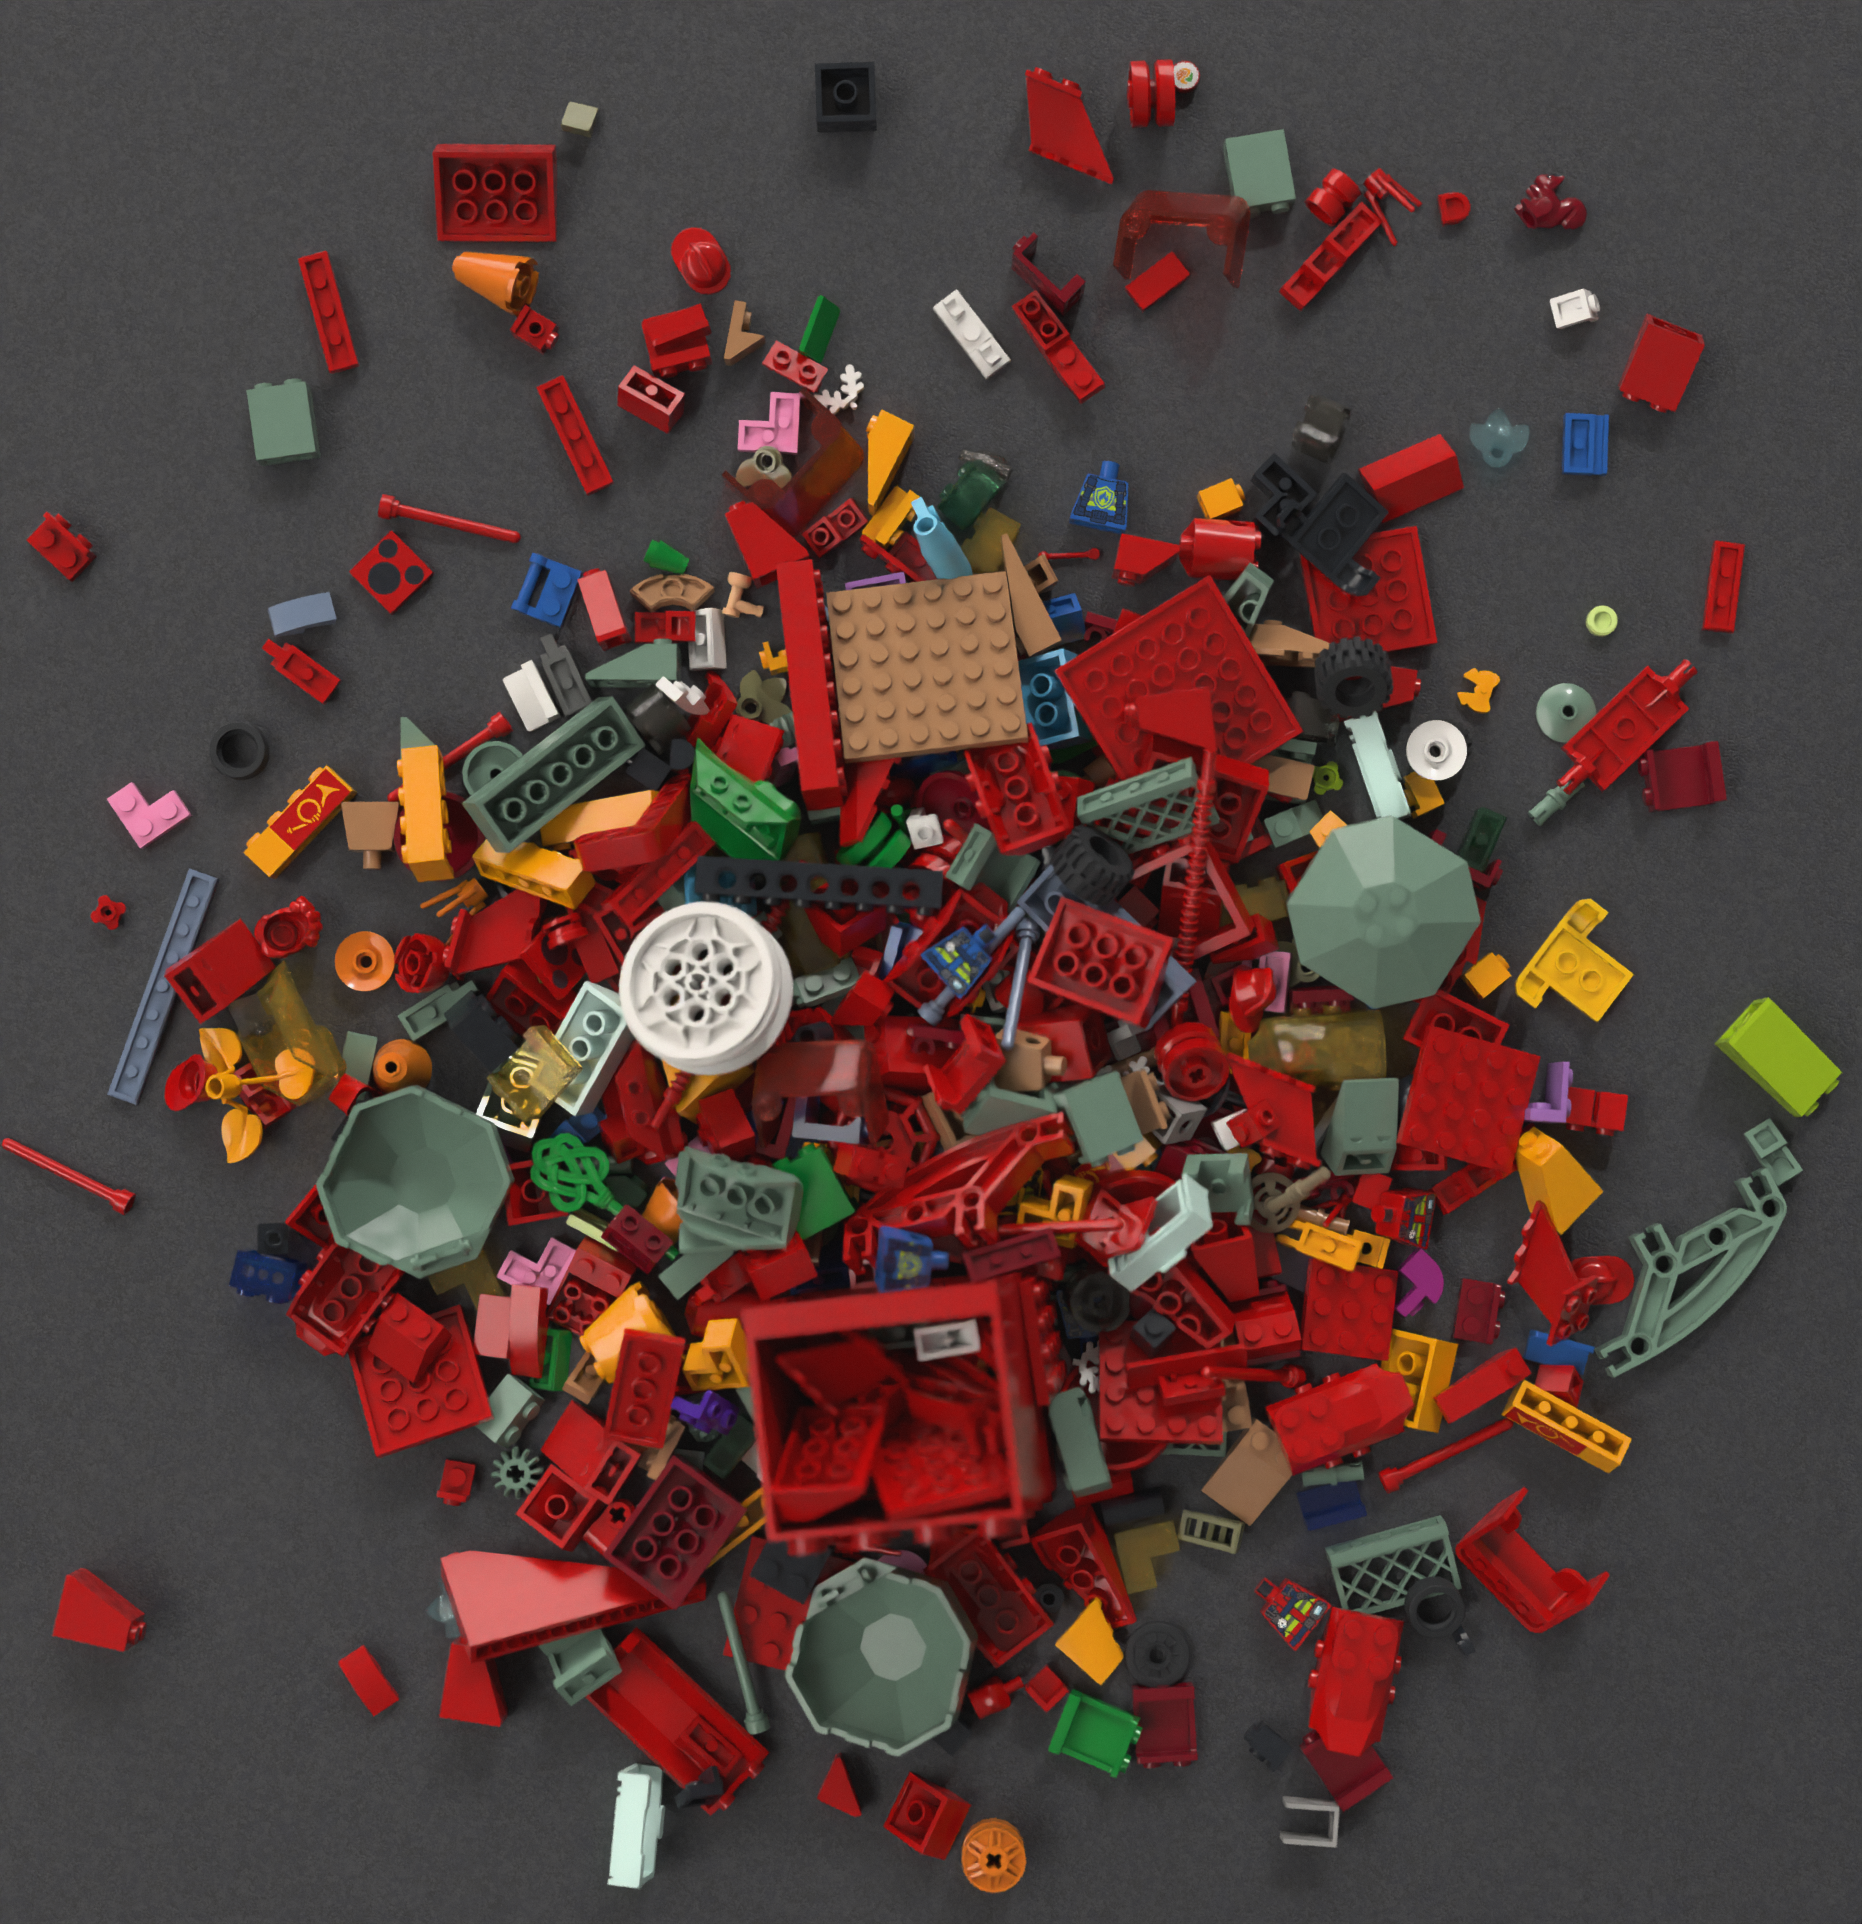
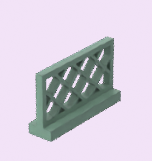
M1191 757L1077 797L1078 818L1082 825L1092 826L1103 831L1111 838L1124 841L1121 847L1127 855L1184 834L1192 833L1191 827L1195 826L1192 819L1195 817L1190 815L1194 807L1198 808L1194 803L1199 800L1195 797V794L1199 792L1196 789L1197 779L1199 778L1196 774L1195 764ZM1192 786L1196 790L1193 798L1178 794L1180 790ZM1161 797L1169 799L1164 808L1150 804L1152 800ZM1174 801L1189 805L1185 814L1170 810ZM1214 806L1209 809L1212 812V816L1208 817L1211 820V824L1207 827L1220 823ZM1132 807L1140 809L1136 818L1121 814L1122 811ZM1146 811L1160 815L1156 824L1142 820ZM1104 817L1112 819L1108 828L1096 825L1094 821ZM1166 817L1180 821L1179 825L1172 829L1162 826ZM1117 821L1132 825L1128 834L1113 830ZM1138 827L1152 831L1151 835L1146 838L1134 836Z
M1435 1516L1324 1547L1341 1608L1349 1610L1347 1601L1353 1591L1364 1596L1366 1600L1361 1608L1352 1611L1373 1614L1404 1605L1408 1591L1403 1588L1410 1576L1413 1575L1419 1579L1426 1578L1414 1571L1422 1556L1435 1563L1428 1577H1435L1439 1568L1443 1567L1451 1572L1453 1580L1451 1583L1458 1590L1462 1589L1448 1536V1527L1442 1516ZM1442 1540L1444 1550L1439 1559L1425 1553L1431 1542ZM1410 1549L1417 1553L1409 1567L1396 1561L1402 1550ZM1381 1557L1388 1561L1380 1576L1367 1569L1373 1558ZM1446 1557L1449 1565L1443 1563ZM1351 1565L1359 1569L1350 1584L1340 1578L1338 1568ZM1393 1565L1406 1571L1398 1586L1385 1579ZM1364 1573L1377 1579L1369 1594L1356 1587ZM1382 1583L1395 1589L1390 1600L1381 1601L1374 1597ZM1342 1585L1348 1588L1346 1593H1344ZM1432 1593L1430 1595H1427L1423 1599H1427L1444 1593Z

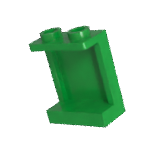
M810 1143L797 1151L798 1157L790 1161L788 1157H784L771 1165L773 1169L797 1177L803 1186L800 1217L796 1227L802 1240L855 1213L859 1208L854 1195L852 1197L848 1195L837 1173L833 1172V1166L825 1154L826 1146L824 1143L818 1146Z
M1073 1689L1068 1697L1048 1751L1057 1755L1061 1752L1111 1773L1110 1777L1116 1779L1119 1771L1125 1773L1132 1756L1126 1753L1130 1743L1136 1745L1143 1729L1137 1726L1140 1717Z

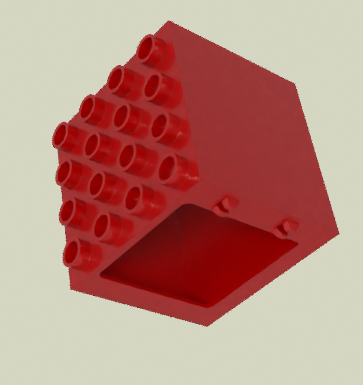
M1026 1269L976 1284H971L969 1275L930 1279L929 1285L921 1288L879 1292L877 1287L855 1290L844 1288L790 1295L743 1309L768 1541L788 1540L789 1555H805L826 1551L827 1545L840 1542L839 1537L846 1535L851 1536L852 1549L886 1546L890 1544V1539L902 1536L901 1531L913 1527L915 1543H929L952 1539L954 1532L964 1530V1524L977 1521L979 1537L1001 1536L1016 1533V1526L1025 1525L1026 1518L1034 1517V1511L1043 1509L1042 1500L1057 1488L1051 1428L1047 1417L1049 1410L1047 1405H1037L1019 1282L1028 1272ZM992 1314L1012 1494L1000 1499H989L973 1503L970 1506L947 1509L937 1514H926L902 1522H889L879 1495L861 1499L857 1496L811 1520H779L770 1491L799 1407L817 1406V1402L800 1388V1385L789 1377L775 1359L779 1354L831 1344L830 1334L834 1330Z

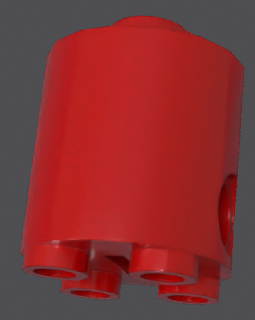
M1193 518L1192 522L1180 535L1179 545H1181L1179 560L1189 577L1205 578L1210 575L1212 579L1236 580L1250 562L1258 568V561H1256V554L1254 552L1255 549L1260 550L1261 546L1259 525L1248 521Z
M700 1283L690 1292L685 1317L693 1336L704 1338L710 1320L736 1318L745 1334L743 1309L769 1302L770 1298L761 1301L756 1289L743 1287L722 1303L716 1304L712 1298L698 1308L691 1298L696 1295L697 1291L703 1288V1285Z

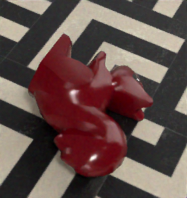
M1538 175L1534 180V184L1530 185V189L1525 191L1530 201L1523 198L1520 200L1521 204L1516 205L1514 210L1527 228L1535 229L1541 227L1549 229L1561 224L1564 229L1571 228L1575 230L1584 225L1587 218V210L1583 202L1575 197H1568L1560 201L1554 192L1564 181V176Z

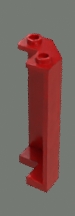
M636 1627L614 1650L622 1672L585 1696V1698L682 1790L685 1789L686 1784L699 1780V1775L705 1770L678 1747L674 1741L697 1715L703 1718L743 1754L742 1758L723 1779V1795L711 1805L700 1806L710 1816L719 1808L725 1811L736 1798L732 1794L746 1778L750 1776L754 1779L764 1769L765 1765L762 1761L769 1754V1751Z

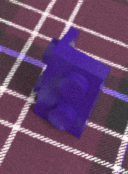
M707 1390L700 1406L678 1396H675L670 1406L680 1412L679 1419L693 1425L694 1428L706 1434H710L711 1430H714L725 1436H728L730 1429L735 1425L740 1410L739 1407L710 1390Z

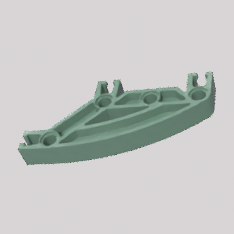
M1759 1168L1751 1172L1753 1178L1759 1176L1765 1193L1756 1197L1749 1186V1183L1753 1182L1750 1176L1734 1181L1749 1211L1733 1207L1676 1237L1674 1247L1662 1225L1654 1223L1645 1228L1647 1233L1653 1232L1659 1245V1249L1649 1253L1642 1242V1239L1646 1238L1644 1232L1641 1234L1635 1233L1628 1237L1643 1266L1622 1335L1594 1349L1600 1360L1607 1357V1353L1620 1347L1626 1355V1358L1615 1366L1610 1365L1604 1368L1608 1376L1614 1378L1649 1360L1683 1339L1714 1314L1749 1276L1768 1249L1787 1213L1786 1202L1768 1168ZM1767 1200L1772 1201L1774 1204V1212L1770 1216H1766L1762 1210L1763 1204ZM1713 1228H1718L1721 1232V1240L1717 1244H1712L1709 1239V1233ZM1719 1254L1704 1273L1686 1291L1670 1303L1677 1276ZM1660 1256H1665L1668 1260V1268L1664 1272H1659L1656 1268V1260ZM1639 1337L1644 1343V1348L1640 1353L1634 1354L1631 1350V1343L1635 1338Z

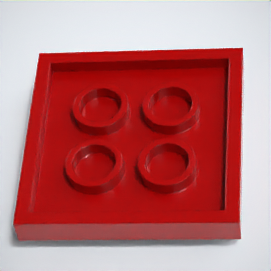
M1309 1259L1300 1330V1350L1388 1361L1398 1271L1356 1265L1352 1273L1317 1259Z

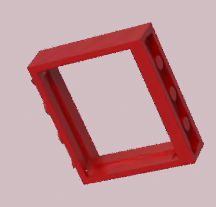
M1194 832L1182 835L1178 838L1179 842L1171 846L1168 843H1164L1151 851L1152 855L1143 859L1141 855L1130 859L1134 866L1132 880L1187 855L1189 851H1192L1189 844L1193 842L1190 836ZM1210 839L1205 842L1208 845V849L1204 851L1207 854V857L1203 859L1206 862L1204 867L1234 922L1192 941L1196 945L1194 949H1191L1195 953L1191 957L1192 960L1251 935L1255 926ZM1176 947L1171 951V956L1174 959L1179 957L1176 954V950L1180 949L1179 947Z

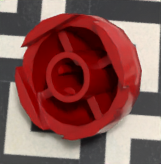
M414 933L412 936L407 935L401 940L394 956V963L398 964L399 974H395V979L401 989L408 993H431L444 985L450 972L444 967L443 953L446 945L435 936Z

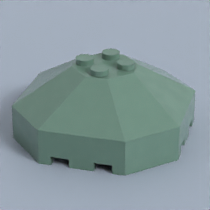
M1392 815L1331 829L1295 889L1286 900L1300 963L1374 1009L1435 995L1481 922L1467 861Z
M418 1085L410 1086L354 1106L348 1117L349 1120L329 1156L330 1159L316 1183L335 1242L364 1255V1257L382 1266L390 1264L417 1278H422L478 1258L515 1181L496 1124Z
M865 1557L814 1587L806 1621L797 1626L792 1645L794 1649L791 1661L787 1666L785 1678L816 1732L826 1735L829 1733L844 1737L846 1741L868 1748L874 1746L887 1750L886 1753L900 1756L948 1729L958 1720L979 1635L948 1581Z

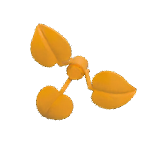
M200 1028V1042L206 1062L215 1065L217 1071L220 1072L208 1078L206 1092L210 1098L222 1099V1104H229L237 1108L230 1110L224 1116L221 1130L227 1152V1163L239 1162L248 1158L256 1151L261 1143L263 1130L259 1117L253 1114L248 1115L247 1107L237 1103L232 1098L237 1097L241 1093L243 1085L279 1080L280 1091L285 1097L289 1099L302 1098L308 1093L313 1083L315 1074L314 1061L303 1050L287 1049L281 1052L275 1059V1068L278 1075L240 1080L237 1076L233 1075L235 1072L234 1065L242 1057V1045L238 1035L227 1028Z

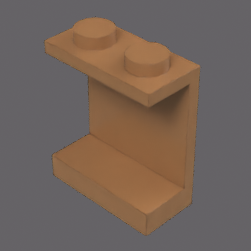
M1145 1068L1121 1076L1122 1085L1141 1134L1158 1128H1167L1165 1120L1170 1119V1115L1165 1102L1158 1103L1154 1091L1160 1089L1153 1072L1147 1074Z

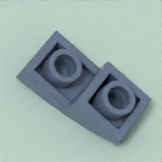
M329 592L297 598L268 608L275 637L304 633L306 628L335 624L337 620Z

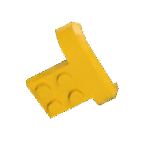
M1592 899L1577 901L1564 915L1515 981L1516 995L1533 1008H1536L1542 1001L1543 994L1550 987L1594 1022H1598L1634 975L1586 938L1609 912Z

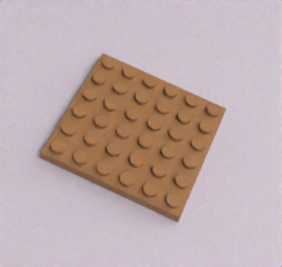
M1006 571L961 576L953 579H936L826 593L846 764L1028 742Z

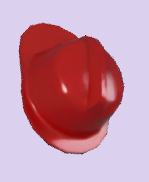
M692 227L682 230L675 237L671 247V255L675 265L687 284L694 291L701 294L719 292L727 285L730 278L731 267L726 255L716 239L708 231Z
M1243 964L1238 965L1234 970L1229 1009L1235 1026L1244 1033H1252L1258 1029L1264 1009L1276 999L1277 992L1271 968L1252 969L1250 966Z
M192 1055L189 1059L178 1065L169 1075L165 1086L166 1105L170 1110L180 1111L193 1103L211 1100L212 1098L206 1092V1082L210 1076L220 1072L217 1071L215 1065L204 1061L201 1055Z
M1609 1255L1577 1258L1571 1262L1579 1282L1592 1275L1599 1277L1595 1288L1597 1295L1591 1305L1621 1302L1629 1296L1633 1289V1271L1628 1263L1619 1257Z

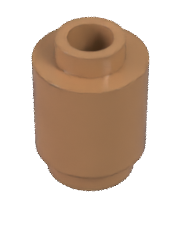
M1103 753L1082 769L1085 774L1082 779L1094 783L1093 791L1105 788L1109 778L1115 780L1117 777Z

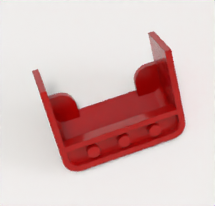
M1523 1487L1496 1504L1460 1540L1455 1548V1552L1459 1560L1526 1629L1534 1633H1543L1589 1606L1610 1575L1604 1571L1593 1579L1586 1581L1578 1571L1570 1568H1563L1555 1572L1515 1531L1522 1522V1516L1516 1507L1528 1492Z

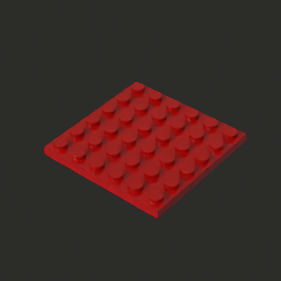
M1210 575L1053 670L1120 782L1139 775L1143 759L1153 736L1152 734L1131 728V722L1126 723L1124 704H1128L1127 698L1209 687L1217 746L1216 754L1248 764L1255 762L1303 732Z

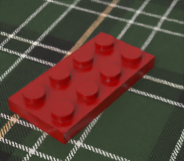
M624 1328L602 1439L663 1449L685 1338Z

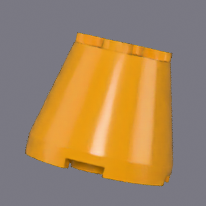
M641 1281L630 1286L579 1338L586 1352H591L593 1357L596 1358L597 1362L593 1363L594 1368L601 1379L605 1378L608 1384L614 1382L624 1328L677 1337L661 1308L659 1309L654 1300H650L648 1297L651 1294ZM682 1354L681 1362L686 1360L684 1354Z

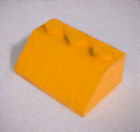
M1392 1328L1389 1360L1382 1361L1380 1368L1390 1372L1401 1373L1415 1407L1406 1417L1404 1426L1439 1433L1443 1414L1433 1397L1449 1387L1458 1344Z

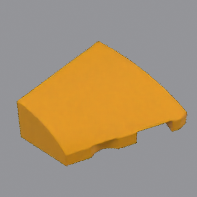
M1095 1597L1078 1615L1077 1620L1061 1635L1055 1645L1101 1685L1118 1666L1124 1655L1119 1644L1113 1638V1629L1110 1622L1107 1623L1101 1610V1601Z

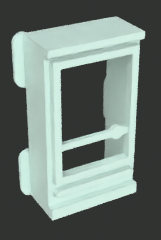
M1376 710L1372 711L1373 715L1371 716L1361 715L1360 719L1352 718L1344 721L1346 729L1353 732V735L1349 737L1354 742L1352 746L1377 818L1392 815L1398 820L1411 817L1408 802L1401 782H1399L1402 778L1392 749L1388 750L1386 738Z
M1186 1173L1183 1174L1182 1181H1177L1156 1199L1158 1203L1155 1209V1216L1149 1224L1142 1247L1134 1252L1108 1258L1110 1276L1132 1292L1158 1270L1165 1273L1183 1259L1186 1255L1185 1249L1212 1228L1207 1197L1208 1190L1204 1189ZM1159 1226L1161 1229L1150 1237L1148 1233Z
M634 1763L618 1772V1780L622 1781V1785L617 1789L618 1792H621V1795L617 1796L609 1875L613 1877L608 1879V1884L641 1889L642 1885L655 1875L657 1842L663 1835L665 1805H661L664 1772L658 1766Z

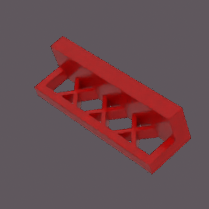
M697 821L686 823L663 857L653 862L643 863L600 903L601 907L605 911L612 910L626 926H629L697 862L698 856H703L716 843Z

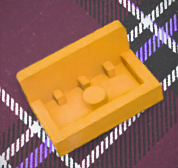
M895 486L863 529L862 535L865 534L884 550L890 544L895 546L904 533L901 529L907 520L912 522L917 516L911 502L920 498V496L911 490L906 493L898 486Z

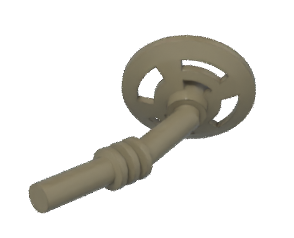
M1322 1167L1305 1180H1298L1295 1183L1284 1175L1273 1172L1262 1173L1251 1179L1253 1190L1263 1182L1265 1185L1254 1196V1210L1257 1209L1260 1215L1267 1218L1266 1225H1263L1252 1217L1250 1226L1264 1233L1279 1232L1290 1226L1298 1215L1300 1201L1309 1196L1312 1189L1330 1177L1328 1169ZM1276 1182L1282 1183L1287 1187L1284 1194L1275 1189ZM1267 1192L1268 1194H1265V1195L1262 1197L1261 1202H1260V1201H1259V1198L1261 1197V1195H1262L1263 1193ZM1289 1207L1292 1208L1289 1216L1283 1222L1278 1224L1277 1221L1282 1219L1286 1215ZM1283 1208L1282 1212L1279 1215L1275 1216V1214Z

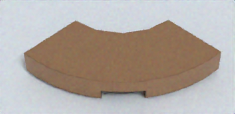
M688 574L656 575L641 581L630 589V594L651 613L660 607L668 605L685 606L695 611L715 592L714 587L709 583Z

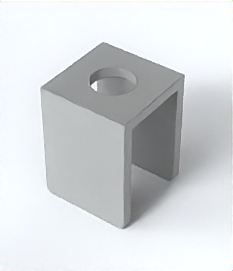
M1162 1078L1156 1079L1160 1090L1154 1091V1093L1165 1102L1176 1114V1117L1173 1118L1170 1115V1119L1165 1120L1167 1128H1158L1151 1132L1165 1145L1190 1140L1207 1109L1199 1101H1183L1172 1096L1166 1089ZM1190 1120L1188 1125L1185 1128H1183L1182 1125L1186 1121Z
M1282 1796V1802L1286 1808L1330 1811L1328 1835L1280 1831V1838L1283 1843L1337 1847L1339 1806L1335 1800Z

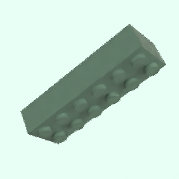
M613 696L598 697L462 804L495 852L510 853L646 745Z

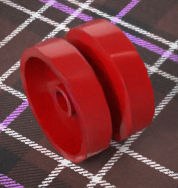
M1159 59L1155 61L1153 65V79H1150L1149 66L1145 60L1129 62L1127 103L1132 128H1142L1149 125L1151 108L1154 110V119L1159 127L1174 126L1175 77L1172 59Z
M943 835L944 840L941 844L923 847V853L916 856L908 866V869L943 871L942 908H944L959 888L966 889L945 877L963 846L958 840L947 835Z
M1193 1022L1179 1024L1166 1031L1157 1041L1154 1050L1155 1062L1162 1075L1165 1087L1172 1096L1183 1101H1198L1217 1093L1226 1083L1230 1072L1228 1060L1221 1048L1217 1035L1210 1027L1202 1023Z

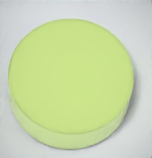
M1597 606L1586 617L1587 629L1598 637L1609 635L1615 630L1618 622L1615 611L1608 606Z

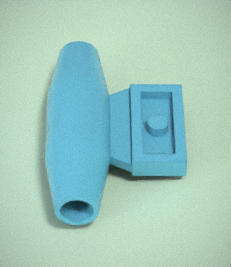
M922 497L912 501L911 504L918 517L914 524L917 541L923 557L936 578L954 579L973 575L968 559L953 534L946 528L943 522L940 523L941 519L934 506L927 507Z

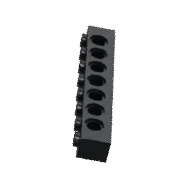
M698 856L695 893L697 896H702V901L714 903L720 902L721 898H733V903L751 904L752 899L763 900V905L781 906L782 901L794 902V907L812 908V903L825 904L824 909L843 910V905L855 906V911L873 912L874 907L886 908V913L904 914V909L916 910V915L934 916L935 911L942 910L943 871ZM728 873L735 875L736 883L733 887L725 889L720 886V879L723 875ZM758 875L764 876L767 879L766 886L759 891L753 890L750 886L751 880ZM792 877L797 880L796 889L789 893L782 891V881L785 878ZM818 879L827 881L828 888L823 894L813 893L811 886L814 881ZM848 881H854L859 885L858 892L853 896H846L842 893V886ZM878 883H885L889 886V893L884 898H876L872 894L873 887ZM909 885L917 886L920 889L918 898L915 900L904 898L903 890Z

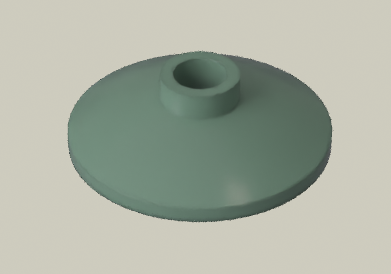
M1570 683L1557 684L1546 690L1540 697L1536 707V719L1542 732L1550 739L1561 743L1568 742L1596 715V707L1589 693L1580 686ZM1564 707L1572 708L1573 715L1571 717L1563 714Z

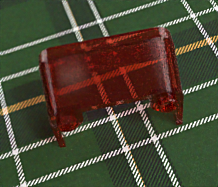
M1157 190L1142 191L1134 198L1120 219L1113 266L1124 279L1130 280L1136 239L1143 237L1148 232L1150 223L1207 227V235L1214 244L1228 246L1223 274L1233 288H1239L1251 215L1250 207L1239 196Z
M804 387L799 391L800 400L816 415L811 424V432L815 440L822 446L781 489L772 480L761 479L747 490L726 470L722 474L724 484L740 499L745 501L746 504L750 502L755 503L792 537L798 535L859 470L864 462V452L859 443L838 418Z
M864 1040L774 1043L757 1059L752 1110L760 1148L768 1146L781 1126L779 1118L783 1108L781 1097L837 1095L839 1107L846 1115L865 1117L870 1144H876L890 1121L875 1048Z

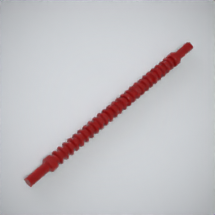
M1205 748L1201 778L1197 779L1196 789L1199 792L1195 794V797L1199 800L1194 803L1198 808L1193 811L1194 815H1196L1192 819L1195 826L1191 827L1194 834L1190 836L1193 842L1189 844L1192 851L1188 852V856L1191 859L1187 860V864L1190 867L1186 869L1189 875L1185 877L1188 884L1184 885V889L1187 892L1183 893V897L1186 900L1182 902L1185 908L1181 910L1184 916L1180 918V922L1183 924L1179 926V930L1182 933L1178 934V938L1181 941L1177 942V946L1180 949L1176 950V954L1179 957L1175 958L1188 973L1192 972L1190 965L1194 961L1191 957L1195 955L1191 949L1196 947L1192 941L1197 939L1193 933L1198 931V928L1194 925L1199 923V920L1195 917L1200 915L1197 908L1201 906L1198 900L1202 898L1199 892L1203 890L1200 884L1204 882L1201 875L1205 874V870L1202 867L1206 866V862L1203 859L1207 857L1204 851L1208 849V845L1205 842L1209 841V837L1206 834L1210 832L1207 826L1211 824V820L1208 817L1212 816V812L1209 809L1213 808V803L1210 800L1214 799V795L1211 793L1216 789V781L1213 777L1217 750L1213 748ZM1188 991L1170 1008L1172 1010L1170 1029L1183 1023L1184 1012L1188 1010V1000L1186 999L1189 997Z
M790 877L787 884L781 886V890L787 893L794 891L797 887V880ZM782 901L781 906H770L772 911L770 914L766 913L767 920L761 921L763 928L771 935L773 931H778L776 925L782 924L780 919L782 916L786 917L785 910L791 908L790 902ZM731 994L723 997L721 1001L722 1007L730 1003L732 999ZM682 1070L680 1073H675L677 1078L675 1081H670L672 1084L671 1088H666L663 1094L665 1099L651 1121V1126L661 1130L674 1105H678L683 1098L682 1091H687L686 1084H691L690 1077L696 1074Z

